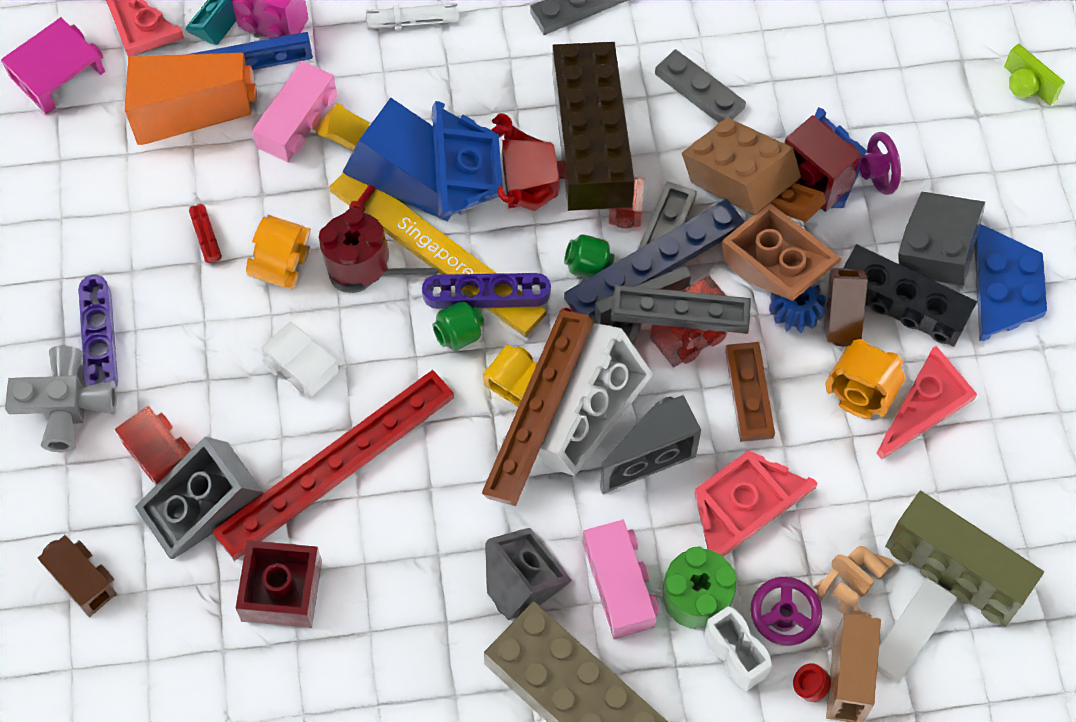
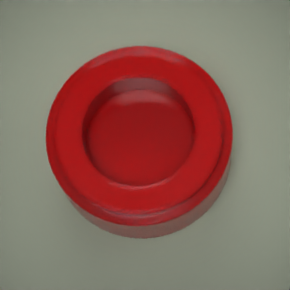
M808 663L800 667L795 673L793 688L796 694L804 700L817 702L828 694L831 688V677L818 664Z

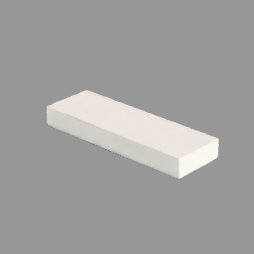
M927 577L880 644L877 670L899 684L958 597Z

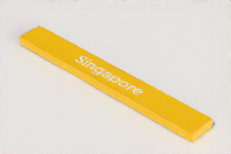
M342 173L329 187L331 193L347 205H350L352 201H358L369 185ZM376 189L365 203L364 213H368L378 219L387 235L431 268H437L439 274H497L395 197ZM501 284L495 287L494 292L498 296L505 297L511 294L512 288L506 284ZM466 285L462 288V291L470 297H474L479 293V289L474 285ZM518 289V296L522 295V291ZM542 306L486 308L525 338L543 320L547 313V310Z

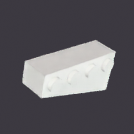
M597 323L593 324L538 453V456L548 468L575 476L654 375L622 328Z

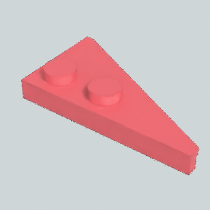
M106 0L127 56H133L184 39L181 27L178 25L174 26L164 19L163 14L156 8L150 7L146 0Z
M937 346L933 347L927 360L876 453L881 460L968 405L977 396L974 389Z

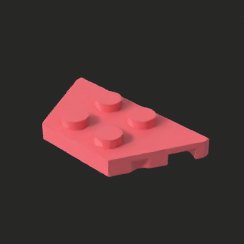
M750 450L746 451L695 488L694 495L707 549L724 557L816 489L818 483L811 477L804 479L789 472V468L777 462H769L757 453Z

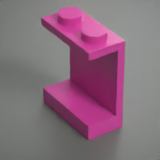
M62 17L1 59L9 78L45 114L56 108L50 93L89 65L100 76L105 73L101 61L104 57L100 49L94 43L88 44L80 29L75 24L70 26Z

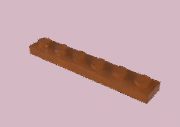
M563 310L559 311L481 493L487 499L512 506L517 505L594 323L589 315Z

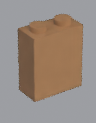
M852 611L849 614L844 613L834 633L830 669L831 688L828 692L826 719L864 722L875 704L881 619L872 618V615L867 612Z

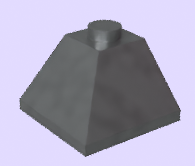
M530 527L489 538L485 543L487 594L495 603L497 610L507 620L517 618L533 601L540 606L572 581Z

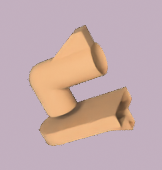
M859 546L848 556L838 554L832 560L831 565L832 568L840 572V578L850 585L860 597H864L875 580L863 571L860 566L863 564L876 577L881 579L895 562L890 558L871 552L865 546Z
M835 568L830 571L826 578L818 581L813 586L818 590L816 594L820 602L833 587L840 574ZM840 581L831 593L841 600L838 605L839 611L842 614L861 611L858 605L859 596L856 591Z

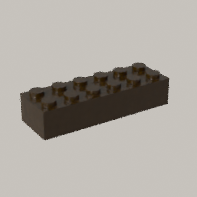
M615 41L552 44V77L568 211L633 208L635 180Z

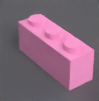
M301 60L252 129L256 148L286 162H289L295 153L298 154L302 150L305 138L311 129L315 130L317 128L321 115L327 106H332L337 98L338 91L334 75Z
M622 519L583 530L584 549L613 639L654 628L656 615L660 614L656 596L648 594L645 583L649 582V576L645 563L643 561L638 562L634 550H638V543L633 529L627 530L625 521Z

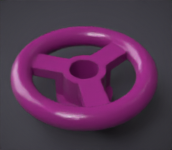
M876 132L869 139L867 154L861 155L859 169L862 177L865 180L871 179L875 188L880 193L891 195L898 189L901 180L900 156L892 138L884 132ZM879 141L885 145L888 151L887 154L881 152L878 147ZM890 165H891V180H890V183H889V174H888V172H889V170H890Z
M776 577L766 581L756 590L751 601V618L757 631L764 638L778 645L793 646L807 641L816 633L822 620V607L815 591L805 582L793 577ZM781 588L780 602L772 607L771 612L762 615L761 606L765 596L770 591ZM792 588L801 592L807 598L811 606V619L798 612L796 605L792 602ZM780 610H788L791 613V616H782ZM772 625L781 632L790 631L796 625L804 630L793 635H783L773 631L768 626Z

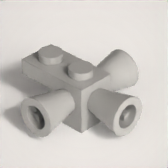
M60 345L49 349L52 376L8 378L5 410L8 415L43 413L48 422L40 444L41 447L51 452H70L76 448L73 424L84 422V409L115 414L117 390L114 380L83 387L77 377L83 357L82 350L73 346Z

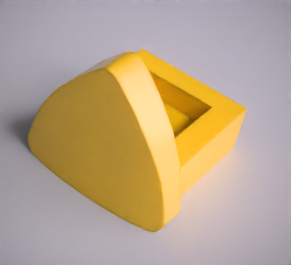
M336 103L320 120L315 129L316 133L325 139H331L354 151L358 141L368 129L370 122L343 108V105Z

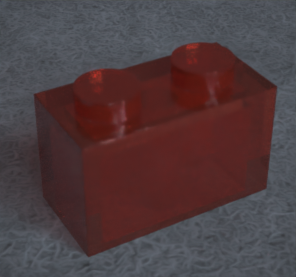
M148 405L114 430L123 446L156 486L191 449L181 436L175 439L170 433L173 427L162 412L156 415Z

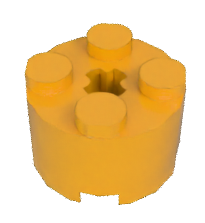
M271 215L263 217L252 240L253 243H256L253 251L254 259H247V276L293 290L299 276V271H296L298 263L304 265L308 258L310 246L306 244L311 228Z
M854 340L850 346L845 348L826 380V391L828 394L833 392L841 400L838 406L854 416L870 419L872 414H879L882 418L887 413L905 381L904 371L901 368L903 360L893 352L886 353L877 347L871 346L865 340Z

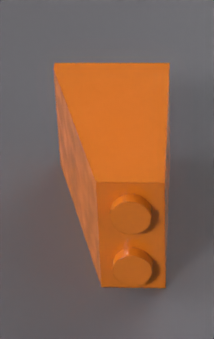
M244 53L128 56L125 112L137 145L152 143L249 116L252 111V102H257L256 83H253L252 66L246 65Z

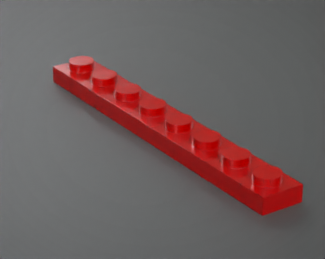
M432 369L212 531L214 537L235 562L245 554L247 540L263 541L453 400L454 392Z

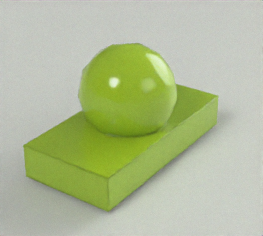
M1019 43L1010 50L1004 68L1011 73L1009 77L1010 91L1019 98H1028L1036 94L1048 105H1052L1058 99L1065 81Z

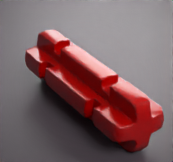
M205 205L191 206L189 214L205 262L213 263L214 261H219L222 255Z

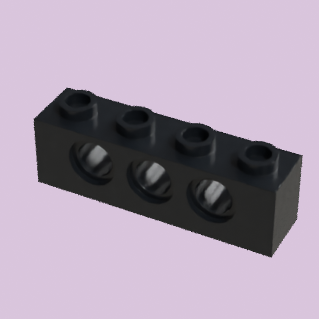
M858 244L855 245L843 267L845 269H864L868 281H874L880 285L873 286L867 282L865 304L870 306L873 311L881 315L891 316L901 321L907 328L918 329L930 335L941 344H949L955 347L977 304L976 300ZM898 295L906 296L909 298V301L902 300ZM928 310H935L940 315H934L930 313Z

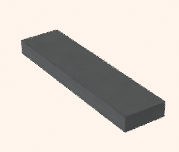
M614 285L611 321L748 334L751 298Z

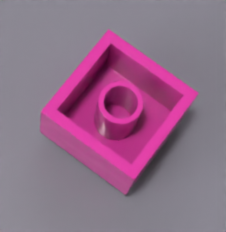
M232 0L238 27H241L248 33L255 32L269 39L301 33L309 19L305 0Z

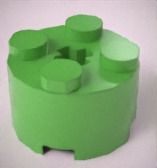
M700 546L691 547L687 551L680 553L670 563L665 574L663 600L667 613L678 624L689 629L706 627L708 619L732 605L736 592L737 577L731 564L721 554L709 549H703ZM694 586L703 587L699 592L693 589Z

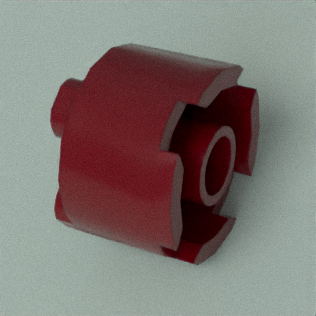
M350 208L345 213L331 219L319 231L320 249L327 271L332 279L342 286H347L346 283H362V287L368 286L379 280L387 271L390 253L384 229L378 219L368 213H363L359 208Z

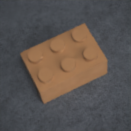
M728 117L719 122L713 129L681 153L691 183L724 200L727 199L730 203L754 215L801 178L793 147Z

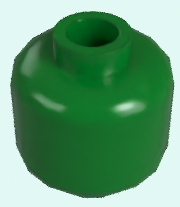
M580 234L575 240L571 239L569 241L564 256V264L568 265L571 274L588 279L614 263L615 255L610 253V246L606 240Z
M460 301L440 310L436 314L432 328L437 341L442 347L447 346L452 350H459L479 340L484 319L477 307L472 308L468 303Z

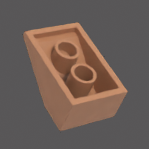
M771 203L722 240L724 264L746 282L791 301L795 300L841 261L840 256Z

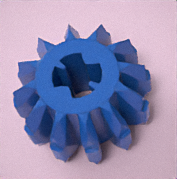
M820 285L810 286L793 301L771 292L769 311L771 314H775V324L785 322L786 332L794 326L800 334L804 331L805 326L813 329L817 325V321L821 320L825 313L823 306H825L826 298L825 295L819 294L821 290Z

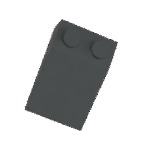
M921 191L904 231L898 252L899 264L934 281L965 286L986 201Z
M684 395L676 398L670 396L659 400L605 458L601 468L600 490L602 494L696 457L701 428Z
M205 436L135 508L168 557L175 559L212 535L214 529L264 492L228 442Z

